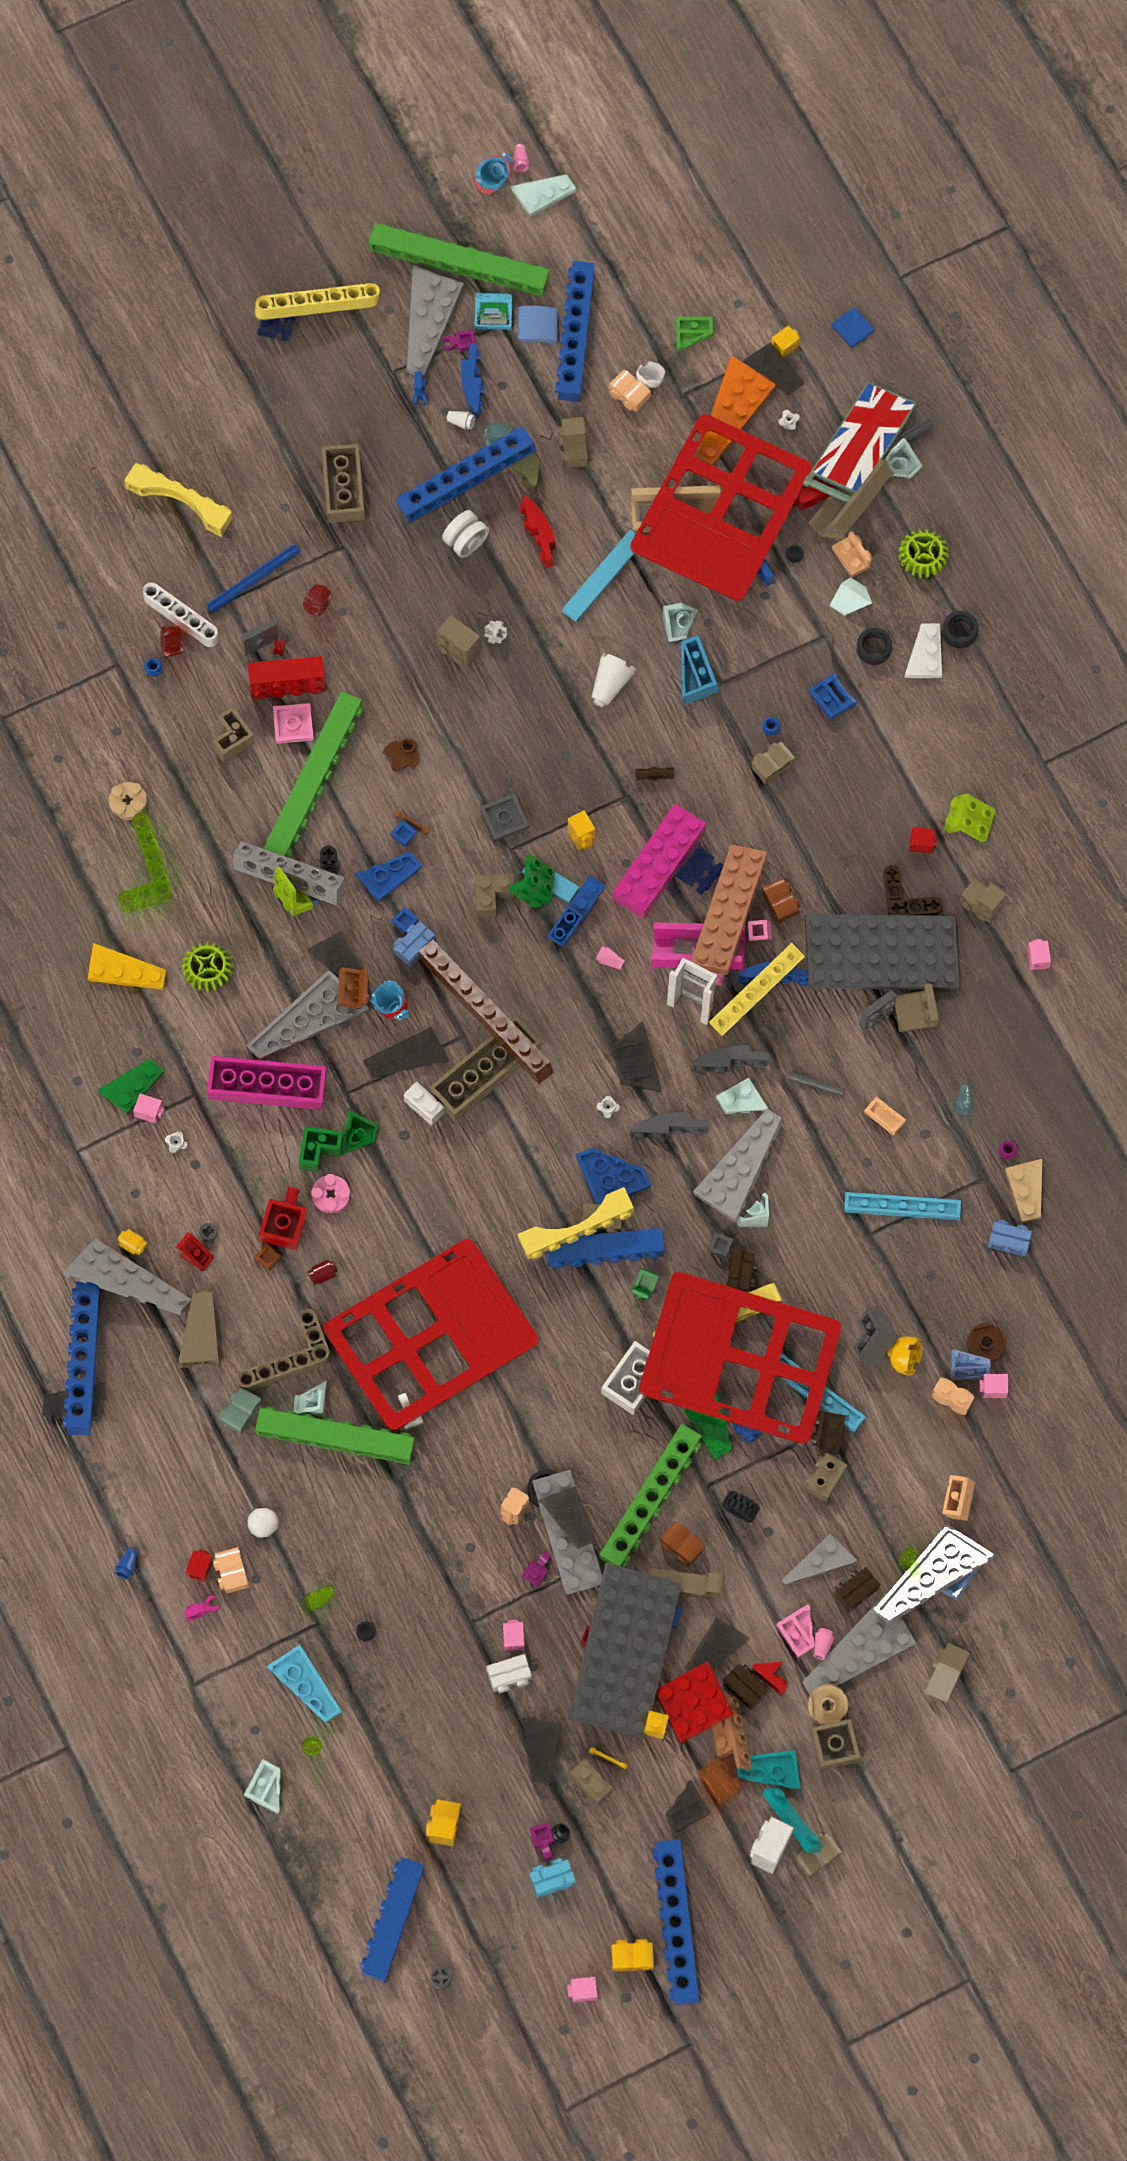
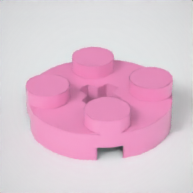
M333 1174L321 1177L315 1182L311 1191L313 1204L323 1213L341 1212L349 1203L350 1190L348 1184L344 1179ZM327 1191H335L334 1198L326 1197Z

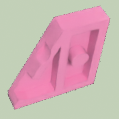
M807 1604L776 1624V1627L797 1658H800L815 1647L810 1606Z

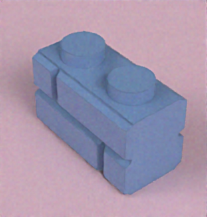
M418 922L416 925L412 924L407 929L406 936L403 939L401 937L398 938L393 945L394 954L410 968L420 958L418 951L432 940L436 942V935L421 922Z
M1004 1220L994 1221L988 1248L1025 1257L1032 1231L1028 1230V1227L1024 1225H1017L1015 1227L1009 1225L1010 1223Z

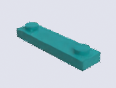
M766 1788L763 1791L762 1795L781 1820L793 1827L792 1834L807 1853H819L824 1847L819 1842L818 1836L812 1833L785 1798L784 1792L778 1788Z

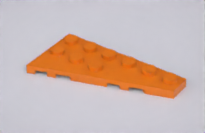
M731 355L711 416L742 430L776 388V384ZM708 431L699 447L697 458L713 466L733 441Z

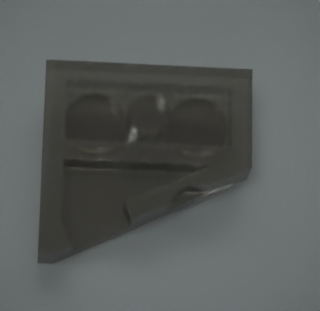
M689 1780L685 1789L675 1799V1803L669 1808L665 1816L674 1832L677 1833L710 1815V1810L693 1782Z

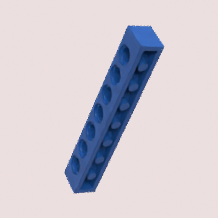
M573 261L572 268L569 267L568 278L571 279V282L566 287V295H569V300H565L564 311H567V317L563 316L562 327H565V333H561L560 344L564 345L563 349H559V360H562L561 366L558 365L557 376L560 377V380L555 384V393H558V400L580 402L595 263ZM576 297H581L582 299H581V300H576V299H574V298H576ZM578 313L580 316H573V314ZM571 330H578V332L573 333ZM570 346H575V347H577V348H575V349H570L569 347H570ZM573 362L574 365H568L567 363ZM566 379H572L573 381L567 382V381H565V380H566Z
M524 426L516 428L505 437L496 439L491 445L482 447L477 453L465 457L456 465L449 466L444 472L433 475L430 480L416 485L409 492L402 493L395 500L405 519L410 524L537 451ZM437 490L435 493L430 494L431 491ZM421 499L418 503H414L415 500Z
M76 1281V1288H72V1300H75V1305L71 1306V1318H74L73 1324H70L69 1336H72V1343H68V1354H71V1361H67V1373H70V1379H66V1391H69L68 1398H65L64 1409L67 1410V1416L63 1417V1428L67 1429L68 1435H91L101 1295V1288L92 1282H87L86 1284ZM83 1301L90 1302V1304L87 1306L81 1305ZM82 1319L89 1320L86 1324L79 1323ZM81 1337L88 1338L85 1342L78 1341ZM81 1355L86 1356L85 1360H77V1358ZM78 1374L85 1375V1377L82 1379L76 1378ZM78 1392L84 1393L82 1397L74 1396ZM78 1410L83 1412L80 1416L73 1415Z
M680 1839L656 1842V1848H652L653 1860L658 1862V1868H655V1878L660 1880L657 1896L658 1900H662L663 1908H659L660 1920H664L665 1928H662V1938L667 1940L664 1956L665 1961L669 1960L670 1968L666 1969L667 1981L672 1983V1989H669V1999L674 2001V2006L698 2004L699 1995ZM665 1858H670L674 1864L671 1867H666L662 1861ZM673 1878L676 1881V1885L668 1887L665 1884V1880ZM670 1898H675L679 1904L676 1907H670L667 1901ZM672 1918H677L680 1920L681 1925L679 1927H672L669 1921ZM675 1938L681 1939L683 1946L679 1948L674 1947L672 1940ZM681 1958L685 1961L686 1965L683 1968H678L675 1966L674 1961ZM679 1979H685L688 1982V1986L680 1988L676 1982Z

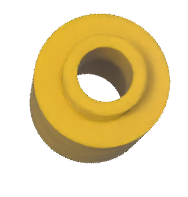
M129 1229L126 1232L122 1231L117 1239L119 1241L118 1246L133 1255L137 1254L140 1256L147 1246V1242L144 1241L143 1237Z

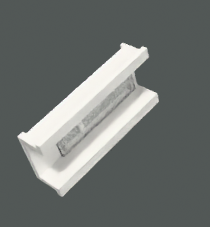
M682 958L676 971L671 970L669 973L667 1005L674 1008L682 994L702 1005L700 1022L707 1025L710 1012L714 1006L713 998L717 975Z

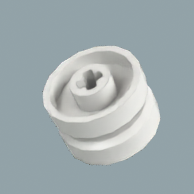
M467 510L459 514L447 526L442 535V540L450 547L454 546V551L461 558H464L480 547L489 534V528L483 522H478V517L472 511Z

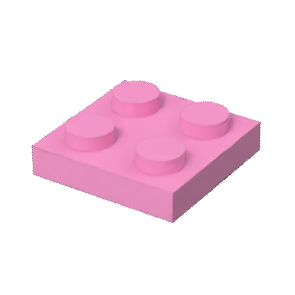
M310 703L273 706L276 744L314 741Z

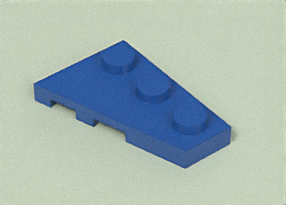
M409 852L390 859L386 863L371 866L370 869L362 872L358 871L354 874L373 897L380 902L420 871L422 865Z

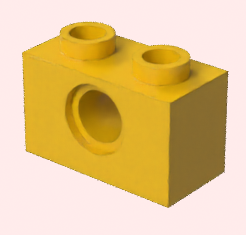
M585 810L568 818L567 833L577 850L590 848L595 843V827Z

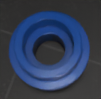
M157 658L148 659L144 664L146 674L149 676L159 675L163 670L162 662ZM151 666L157 667L155 670L150 669Z
M769 717L763 721L762 730L765 734L773 736L780 731L781 724L778 719ZM773 725L775 728L769 729L768 726Z

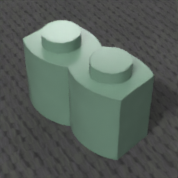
M242 1387L238 1391L235 1390L230 1397L232 1402L228 1407L224 1406L219 1414L221 1424L240 1435L262 1403L261 1398Z

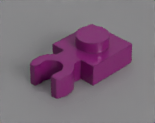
M473 329L455 332L454 338L451 336L443 337L444 343H451L445 346V351L448 352L458 347V352L470 350V343L476 344Z

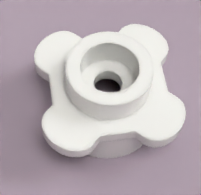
M784 410L783 417L779 420V425L785 429L794 430L800 416L790 413L789 410Z
M606 1096L601 1103L597 1104V1110L602 1111L605 1118H610L611 1114L620 1109L619 1104H616L611 1096Z
M180 1131L165 1138L171 1153H176L177 1150L187 1147V1142L184 1141L183 1133Z

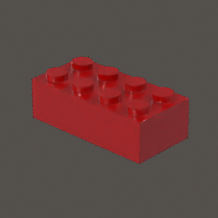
M322 656L247 663L251 699L262 700L272 696L281 698L285 695L300 696L303 693L320 694L326 691Z

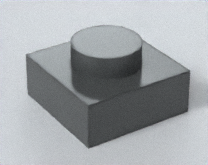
M715 1232L708 1252L726 1258L733 1239Z

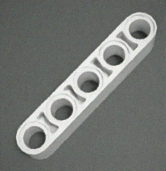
M147 583L144 585L143 596L149 606L205 646L213 647L218 643V631L213 624L157 584ZM150 592H155V593H156V594L153 595V596L147 595V594L150 593ZM163 603H170L169 606H162ZM178 613H184V614H185V615L182 616V617L176 616ZM194 623L199 624L198 627H192L191 625ZM207 634H213V635H214V636L211 637V638H207V637H206Z

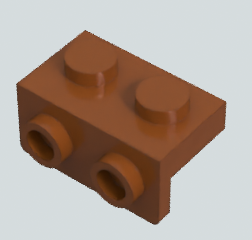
M340 968L337 1005L360 1009L366 1005L369 998L367 985L370 980L368 968H363L362 970Z

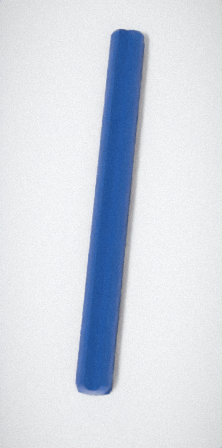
M292 544L207 603L208 610L214 613L299 554L300 551L297 545Z

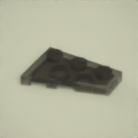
M771 342L742 361L775 383L777 388L788 395L804 385V381Z
M106 1382L96 1384L94 1387L92 1421L101 1422ZM69 1391L45 1395L42 1416L57 1418L67 1416V1410L64 1409L65 1398H68ZM78 1392L74 1396L82 1397L84 1393ZM78 1410L73 1415L80 1416L83 1412Z
M576 1486L538 1500L577 1549L597 1542Z
M715 1618L685 1666V1669L691 1671L703 1663L709 1662L714 1670L748 1642L750 1638L720 1619Z

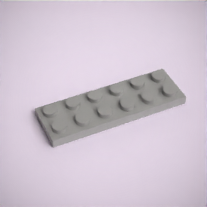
M567 1470L533 1480L532 1484L565 1594L569 1595L599 1586L602 1575L571 1471Z

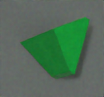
M349 1111L344 1129L341 1155L375 1143L379 1125L353 1111Z

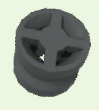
M438 1967L432 1971L430 1979L433 1987L439 1990L446 1989L451 1982L450 1972L444 1967Z

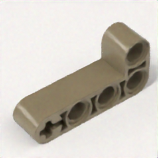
M648 1569L649 1575L682 1583L679 1596L714 1601L722 1600L725 1583L724 1574L710 1572L707 1576L661 1569Z

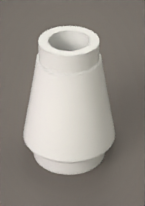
M448 412V422L465 430L474 427L476 417L471 412Z

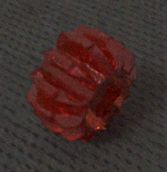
M314 585L304 598V610L310 615L320 616L331 602V591L324 585Z
M172 624L162 626L160 644L164 655L176 656L182 653V631L177 625Z

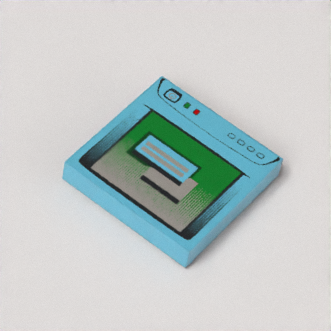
M476 293L475 329L511 330L512 294Z

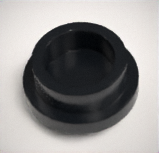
M791 545L786 549L785 556L788 561L798 563L803 559L804 551L798 545Z
M368 1621L361 1622L356 1628V1635L362 1641H370L376 1634L375 1626Z
M556 1824L551 1829L552 1836L557 1842L566 1843L569 1840L571 1833L565 1824Z

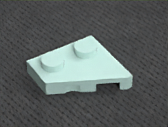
M749 1078L716 1096V1100L725 1114H735L736 1112L750 1113V1111L765 1112L768 1109Z
M262 1759L243 1796L278 1814L280 1810V1768Z

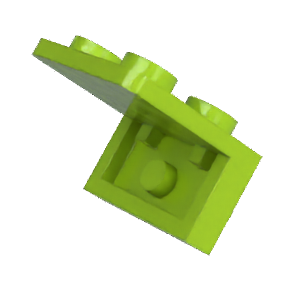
M968 793L954 797L950 803L951 808L945 820L944 831L949 834L962 831L980 842H985L988 838L995 809Z
M279 866L276 867L275 875H273L275 881L273 890L275 896L281 899L285 910H289L292 916H296L313 909V903L309 897L297 892Z

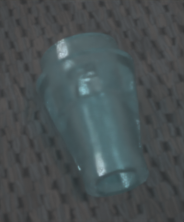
M960 1085L953 1105L955 1112L961 1115L969 1114L970 1110H972L971 1087L968 1085Z

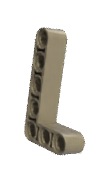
M304 1309L299 1314L300 1327L308 1348L243 1370L238 1375L240 1388L242 1387L251 1392L325 1366L329 1362V1349L313 1310ZM305 1317L313 1318V1321L310 1323L303 1322ZM312 1334L319 1335V1339L316 1341H311L309 1337ZM318 1352H324L326 1356L322 1359H319L316 1357V1354ZM301 1358H305L307 1360V1363L305 1365H299L297 1361ZM281 1365H287L289 1366V1369L285 1372H282L279 1370V1367ZM264 1371L270 1372L268 1378H262L260 1374ZM244 1378L252 1379L250 1384L245 1385L242 1383Z

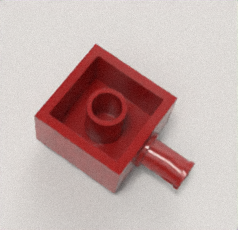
M288 1187L284 1202L269 1199L259 1232L261 1242L297 1251L308 1215L307 1208L295 1205L300 1190Z

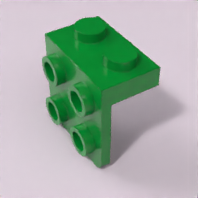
M532 854L527 855L524 880L510 885L509 892L533 908H538L552 902L554 869Z

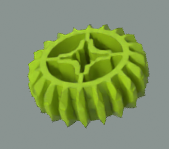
M919 529L917 534L912 531L910 536H905V541L902 540L901 547L899 548V560H902V567L906 566V572L912 570V576L916 573L919 574L920 578L923 574L928 578L930 573L935 576L937 571H942V566H946V560L949 557L947 554L948 547H946L945 540L941 541V535L935 537V531L929 534L928 529L925 530V533H922ZM910 548H912L913 552L915 553L914 559H912L909 554ZM934 548L938 553L937 559L934 557V554L932 553Z
M208 941L205 943L206 946H202L199 942L198 948L192 946V952L187 951V957L182 959L185 963L181 965L182 970H184L182 972L183 977H187L186 982L191 983L192 988L198 985L199 991L203 987L206 989V992H209L211 987L216 991L217 985L223 988V982L228 983L229 981L227 976H232V957L228 956L229 952L227 950L223 951L222 945L217 948L215 942L212 946H209ZM218 958L223 963L221 971L215 966ZM194 962L199 967L197 975L192 971ZM205 965H207V966H208V965H211L210 968H208V967H207V969L204 968Z

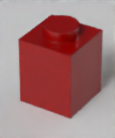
M912 827L909 851L931 854L932 848H936L937 836H934L935 829Z
M201 1549L199 1551L193 1550L185 1572L186 1577L206 1582L213 1562L209 1552Z

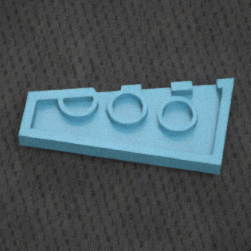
M298 1645L266 1666L325 1723L342 1713L341 1708L301 1645Z

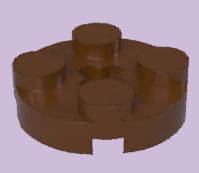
M979 1324L970 1332L967 1348L970 1354L990 1359V1362H994L1004 1353L1007 1343L1004 1332L1000 1328L998 1329L993 1326V1324ZM986 1338L992 1342L988 1348L981 1344Z

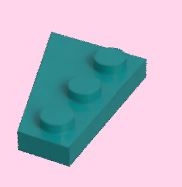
M795 1750L751 1755V1770L747 1771L737 1768L738 1779L798 1791L801 1790Z

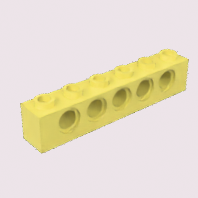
M791 943L731 1000L709 1024L723 1036L805 956Z

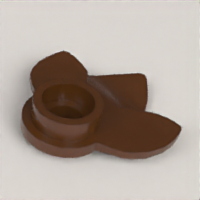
M411 738L403 739L401 742H391L383 750V754L392 757L391 768L393 771L402 770L406 766L415 769L419 763L417 743ZM410 746L411 749L406 750L405 747Z

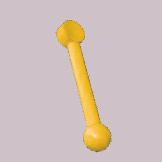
M595 1747L589 1749L590 1754H596L626 1770L628 1765L597 1751Z

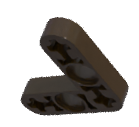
M889 865L884 869L883 881L888 915L936 916L941 913L943 903L938 897L904 899L900 869L895 865ZM889 871H893V874H895L893 883H891V876L888 875ZM896 888L899 890V895L891 896L889 890ZM932 903H935V905L937 906L936 910H933V907H930ZM918 904L921 909L918 912H913L910 910V906ZM905 905H907V909H906L907 913H905V909H904V906H905ZM894 906L901 909L899 913H895V910H893Z

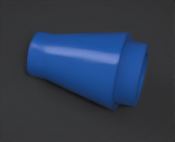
M127 1548L125 1554L115 1567V1574L123 1579H130L134 1575L136 1557L138 1555L136 1550Z

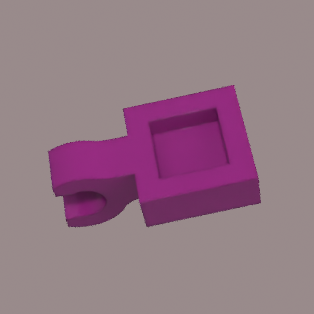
M544 1551L538 1562L531 1560L521 1577L538 1588L549 1572L545 1566L551 1559V1554Z
M549 1822L530 1827L529 1830L534 1848L541 1847L544 1861L551 1860L552 1854L549 1845L554 1843Z

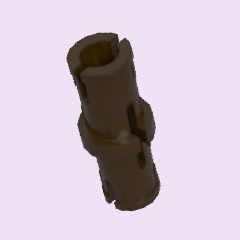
M657 766L648 769L636 768L635 777L636 780L653 781L674 779L673 767L657 768Z

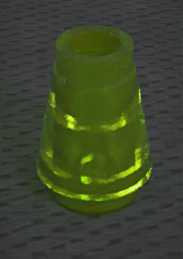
M907 1548L899 1554V1562L905 1568H910L918 1559V1555L913 1548Z
M328 1585L327 1587L307 1593L304 1600L311 1611L319 1610L335 1596L332 1587Z
M316 1736L305 1738L302 1743L304 1753L316 1756L322 1749L321 1740ZM312 1746L316 1747L315 1750H313V1749H312V1751L309 1750V1748L312 1747Z

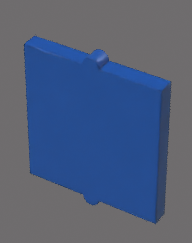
M854 307L847 313L841 314V317L831 324L832 328L851 348L860 341H864L875 330Z

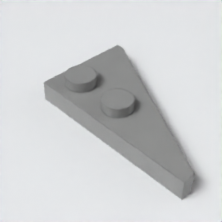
M829 1534L781 1580V1583L783 1585L792 1584L804 1578L821 1575L827 1571L837 1570L849 1564L853 1565L857 1562V1559Z

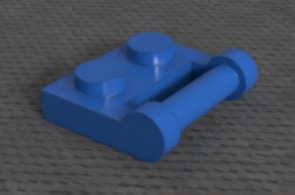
M836 673L809 689L810 695L829 720L853 708L858 703L841 684ZM833 684V686L836 688L839 694L846 701L845 703L842 704V702L839 700V698L836 696V694L833 692L829 685Z

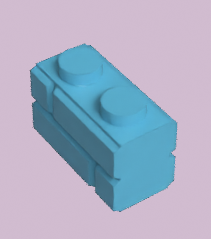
M560 1858L552 1861L551 1866L544 1868V1865H540L532 1869L533 1872L529 1876L537 1898L576 1885L568 1860L563 1861Z

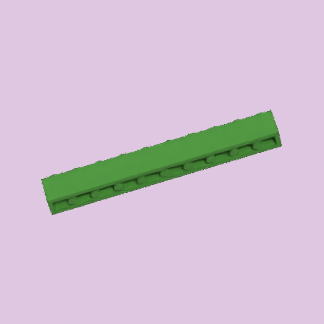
M375 223L369 240V250L541 297L544 296L549 280V270L543 266H533L525 261L518 262L506 256L500 257L491 252H481L472 247H462L454 242L447 243L438 238L425 237L420 233L414 234L401 228H391L386 224Z
M341 691L263 849L288 858L292 857V848L299 843L301 838L300 832L306 828L309 821L308 816L316 808V799L322 796L325 788L323 785L325 781L330 780L333 765H337L339 762V753L341 749H345L348 743L347 737L355 729L356 718H360L363 713L364 707H362L361 699Z

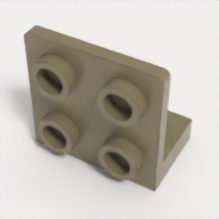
M925 984L923 991L896 996L894 1007L899 1032L937 1027L939 1018L932 984Z

